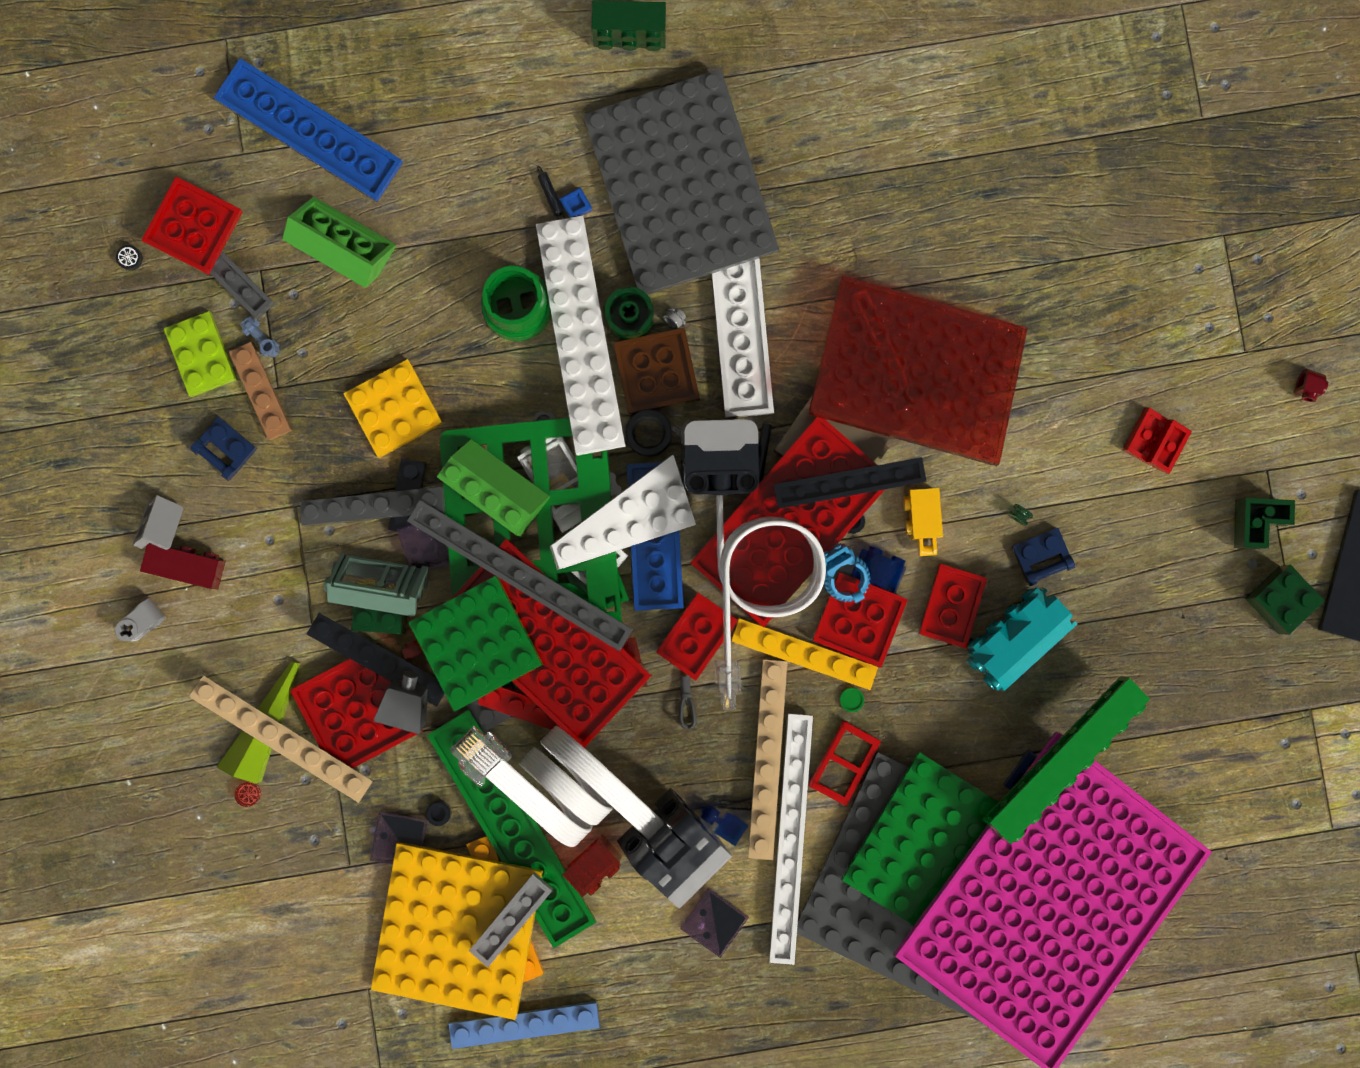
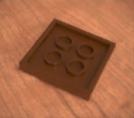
M685 327L613 343L629 415L646 409L654 410L700 400Z

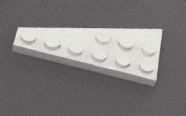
M674 455L668 457L637 482L633 483L578 526L550 545L557 570L696 525Z

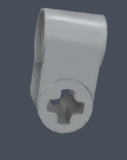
M148 598L136 606L130 614L116 625L115 634L122 641H138L149 631L159 626L166 619V616L151 598ZM128 626H133L131 629L132 635H127L129 632Z

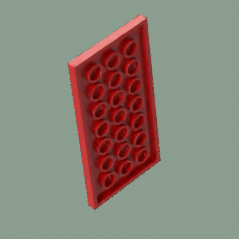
M819 414L763 478L757 489L750 493L723 524L724 544L733 531L748 521L761 517H781L809 530L819 541L823 552L831 551L885 489L778 509L774 484L871 467L877 464ZM780 525L766 526L750 532L740 540L732 553L729 567L731 589L741 599L752 604L775 606L786 603L813 572L814 559L808 540L797 529ZM716 532L690 564L723 592V585L718 573ZM743 609L763 627L773 618L756 615Z
M506 539L499 546L502 550L547 576L509 539ZM480 567L451 599L496 575ZM500 579L543 662V665L512 682L562 730L585 748L648 681L652 674L624 648L618 651Z

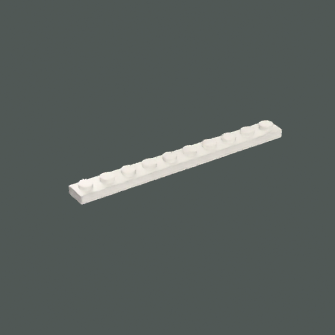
M788 713L769 955L770 963L795 964L813 715Z

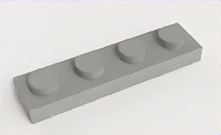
M534 872L469 952L485 966L489 967L552 892L553 888Z

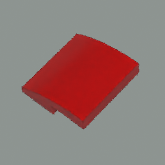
M1144 407L1122 450L1166 474H1170L1192 431L1174 419H1167L1150 407Z

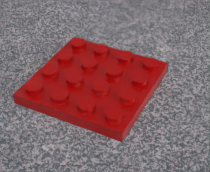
M351 659L290 690L319 748L352 769L417 735L413 732L374 721L391 681Z

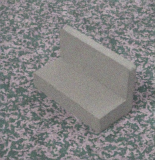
M156 495L146 505L133 545L142 549L151 543L168 550L175 536L183 507Z

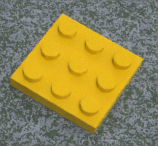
M408 359L343 393L378 458L443 424Z

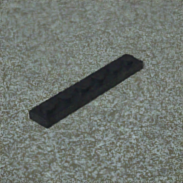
M920 457L774 484L778 509L927 481L923 459Z
M318 613L306 635L391 682L393 679L402 680L404 671L417 673L418 679L416 684L428 689L427 702L436 707L445 694L436 677L321 613Z

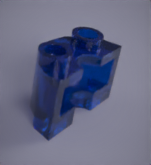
M869 546L868 550L862 549L859 558L865 562L869 569L870 584L896 594L907 569L904 566L906 561L893 555L891 559L882 556L883 551L873 546ZM854 566L851 576L861 579L860 572Z

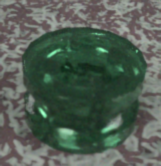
M1015 504L1013 506L1014 511H1010L1008 515L1019 524L1027 526V520L1032 519L1033 514L1024 507Z

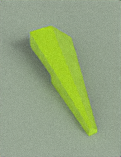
M291 661L258 707L259 711L282 724L291 695L290 690L293 688L299 669V662ZM242 730L217 768L232 777L256 784L262 782L272 748Z

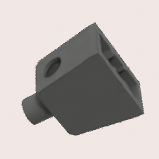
M404 671L402 680L393 679L375 715V722L420 734L426 724L428 689L416 684L418 679L417 673Z

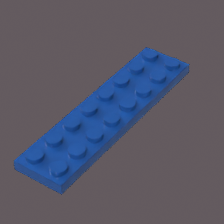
M241 58L214 96V99L223 106L376 202L379 201L403 164L402 159Z

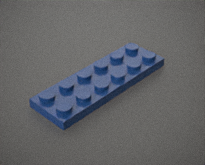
M662 462L627 464L628 487ZM679 530L631 546L634 611L683 608Z

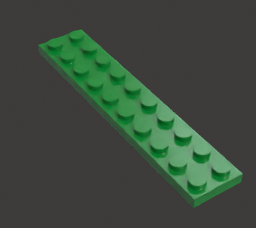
M469 709L434 730L427 737L501 861L543 870L542 879L553 890L536 909L535 918L552 947L556 948L595 924L597 920L540 825L461 755L462 753L457 750L458 747L464 752L459 745L467 749L462 742L470 746L465 739L472 744L473 742L468 736L475 741L476 739L471 736L473 734L476 738L480 737L495 751Z

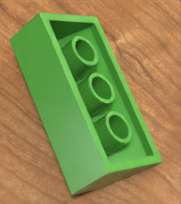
M312 197L288 216L282 239L365 288L379 276L396 247V244L316 197Z
M472 439L450 457L437 475V478L512 533L521 537L550 498L548 494Z

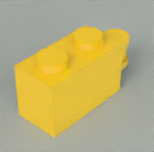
M940 488L907 491V496L903 497L904 510H908L909 520H905L906 535H910V540H917L919 556L937 555L936 538L943 537ZM923 539H930L931 546H923Z

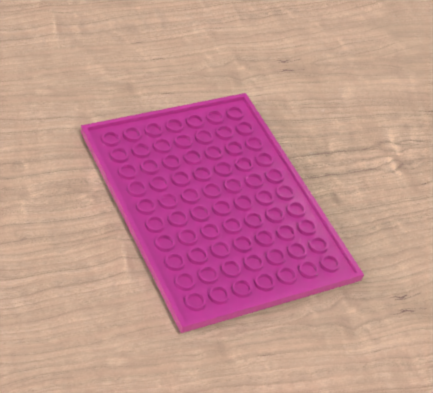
M1055 732L1026 773L1063 736L1061 733ZM1095 760L1088 769L1082 770L1076 776L1077 780L1071 787L1065 788L1059 794L1060 798L1055 804L1048 806L1042 812V817L1035 824H1030L1024 830L1025 834L1019 841L1009 844L1003 841L987 825L893 954L1041 1068H1059L1212 853L1211 850Z

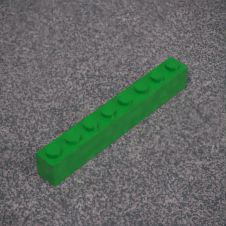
M1120 676L991 809L983 820L1003 841L1009 844L1019 841L1025 834L1024 830L1030 824H1035L1042 817V812L1048 806H1052L1060 798L1059 794L1076 782V776L1094 763L1095 756L1099 752L1108 749L1112 743L1111 740L1128 728V722L1145 710V704L1150 698L1130 678Z

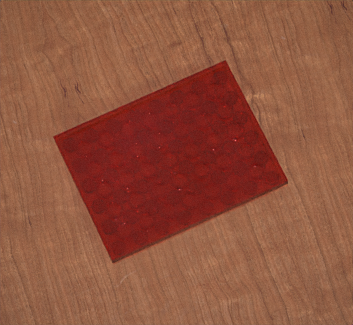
M842 275L837 289L808 415L997 467L1001 461L1028 328Z

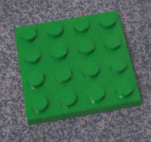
M497 576L408 622L453 711L463 708L543 665Z

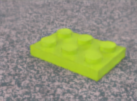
M210 311L164 328L190 397L237 380L214 317Z

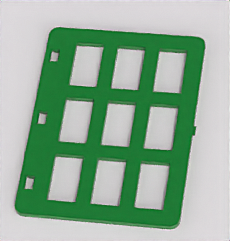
M570 418L444 431L440 436L442 468L450 457L459 450V447H463L471 439L479 445H487V451L502 462H504L502 443L530 440L534 485L550 496L537 515L540 560H533L532 562L556 583H558L557 573L586 571L588 602L622 622L616 551L557 570L550 549V545L555 542L552 506L580 503L581 522H583L612 500L608 450L601 451V459H593V453L576 455L578 488L550 491L546 439L573 436ZM443 482L446 516L465 526V514L484 513V511L469 500L463 499L462 495ZM493 519L495 545L499 547L506 539L510 540V530ZM448 547L453 597L481 566H469L468 558ZM614 595L615 612H607L606 597Z

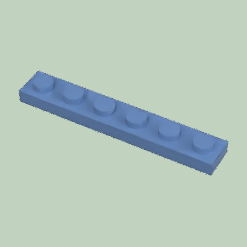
M597 1001L518 1012L515 1020L492 1015L449 1022L452 1049L600 1028Z

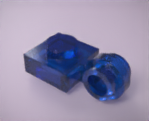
M709 804L701 810L702 815L700 817L711 825L714 822L718 823L714 833L736 846L749 826L729 811L725 813L723 818H720L719 814L721 812Z

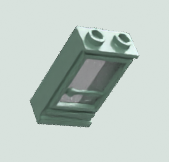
M341 553L338 561H334L330 577H326L324 582L327 602L415 617L417 614V600H422L423 588L427 589L428 567H409L404 564L350 555L345 556V553Z

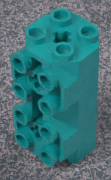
M1044 587L1027 590L1021 596L1023 600L1019 604H1012L1003 612L1006 616L1003 621H993L986 627L985 631L987 633L983 637H976L967 645L970 649L967 653L969 656L966 660L967 663L975 671L979 670L985 675L983 680L992 690L995 688L997 691L999 689L1005 691L1077 625L1076 621H1070L1073 618L1071 612L1057 597L1052 595L1049 598L1045 595L1048 590Z

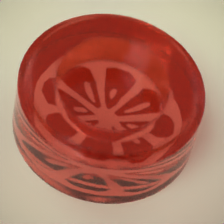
M244 782L235 790V800L243 807L253 806L261 798V789L256 783Z

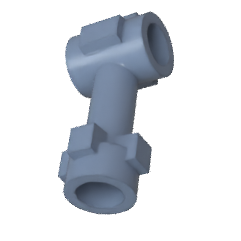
M250 316L243 320L240 324L243 328V333L246 336L251 334L260 344V352L265 357H276L280 351L277 341L268 339L258 328L260 323L257 319H253Z

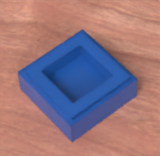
M581 187L559 198L569 218L582 216L593 210Z

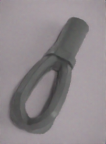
M690 676L680 677L681 701L679 705V723L684 729H692L697 721L696 711L691 699ZM685 700L688 701L691 709L692 723L690 725L684 724L683 721Z

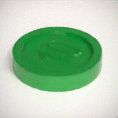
M847 688L840 695V704L848 712H857L864 705V695L856 688Z

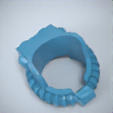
M839 543L831 551L824 552L826 562L824 587L832 597L839 601L851 602L853 600L857 603L865 598L863 594L869 588L870 572L865 562L858 556H855L851 548H847L844 543ZM846 564L855 565L861 575L860 583L857 586L859 590L852 595L849 592L838 591L834 585L833 576L836 570Z

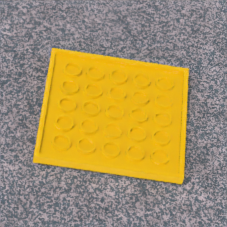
M398 842L396 844L371 990L515 1020L518 1015L536 911L489 967L485 966L469 950L534 872L542 878L543 870Z

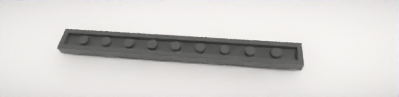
M419 500L407 522L618 651H621L634 630L422 500Z

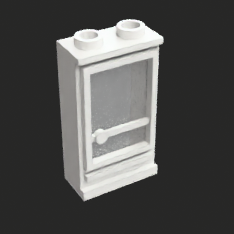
M564 438L546 439L550 491L578 488L576 458ZM530 444L520 451L521 455L517 458L534 484ZM580 503L552 506V516L562 533L565 534L568 532V529L578 523H582Z

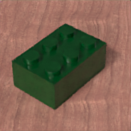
M592 0L591 30L594 47L602 50L622 47V49L628 51L636 50V48H646L649 51H659L661 48L666 49V2Z

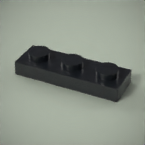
M401 458L395 491L422 489L427 463ZM410 516L390 518L388 530L414 535L415 526L407 522Z

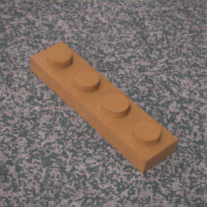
M249 342L229 351L268 440L271 441L293 431L254 343Z

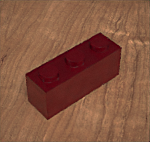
M149 543L145 549L140 572L218 590L226 561L218 560L219 555L204 551L203 556L194 554L195 549L180 546V550L170 547L168 550Z

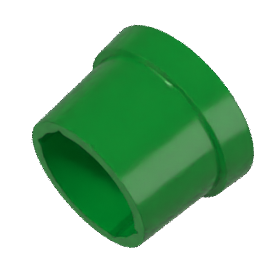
M506 266L493 272L486 280L481 298L482 315L487 326L496 335L510 341H525L539 335L547 327L552 317L546 283L538 275L519 266ZM529 292L534 293L535 306L524 309L520 296ZM509 298L513 308L512 312L503 315L499 314L497 301Z

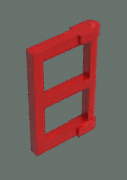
M842 720L808 786L847 806L881 741L852 726L848 721ZM845 731L871 744L859 767L833 754ZM830 759L856 773L844 796L818 783Z

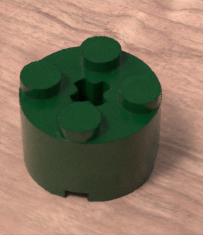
M636 287L620 288L608 297L605 304V318L610 331L615 336L624 340L642 337L649 332L654 321V310L650 297L643 290ZM634 310V316L626 318L625 311L630 312Z

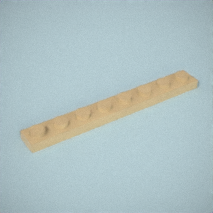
M762 660L748 858L773 860L787 661Z
M205 676L201 678L189 696L358 803L373 782Z

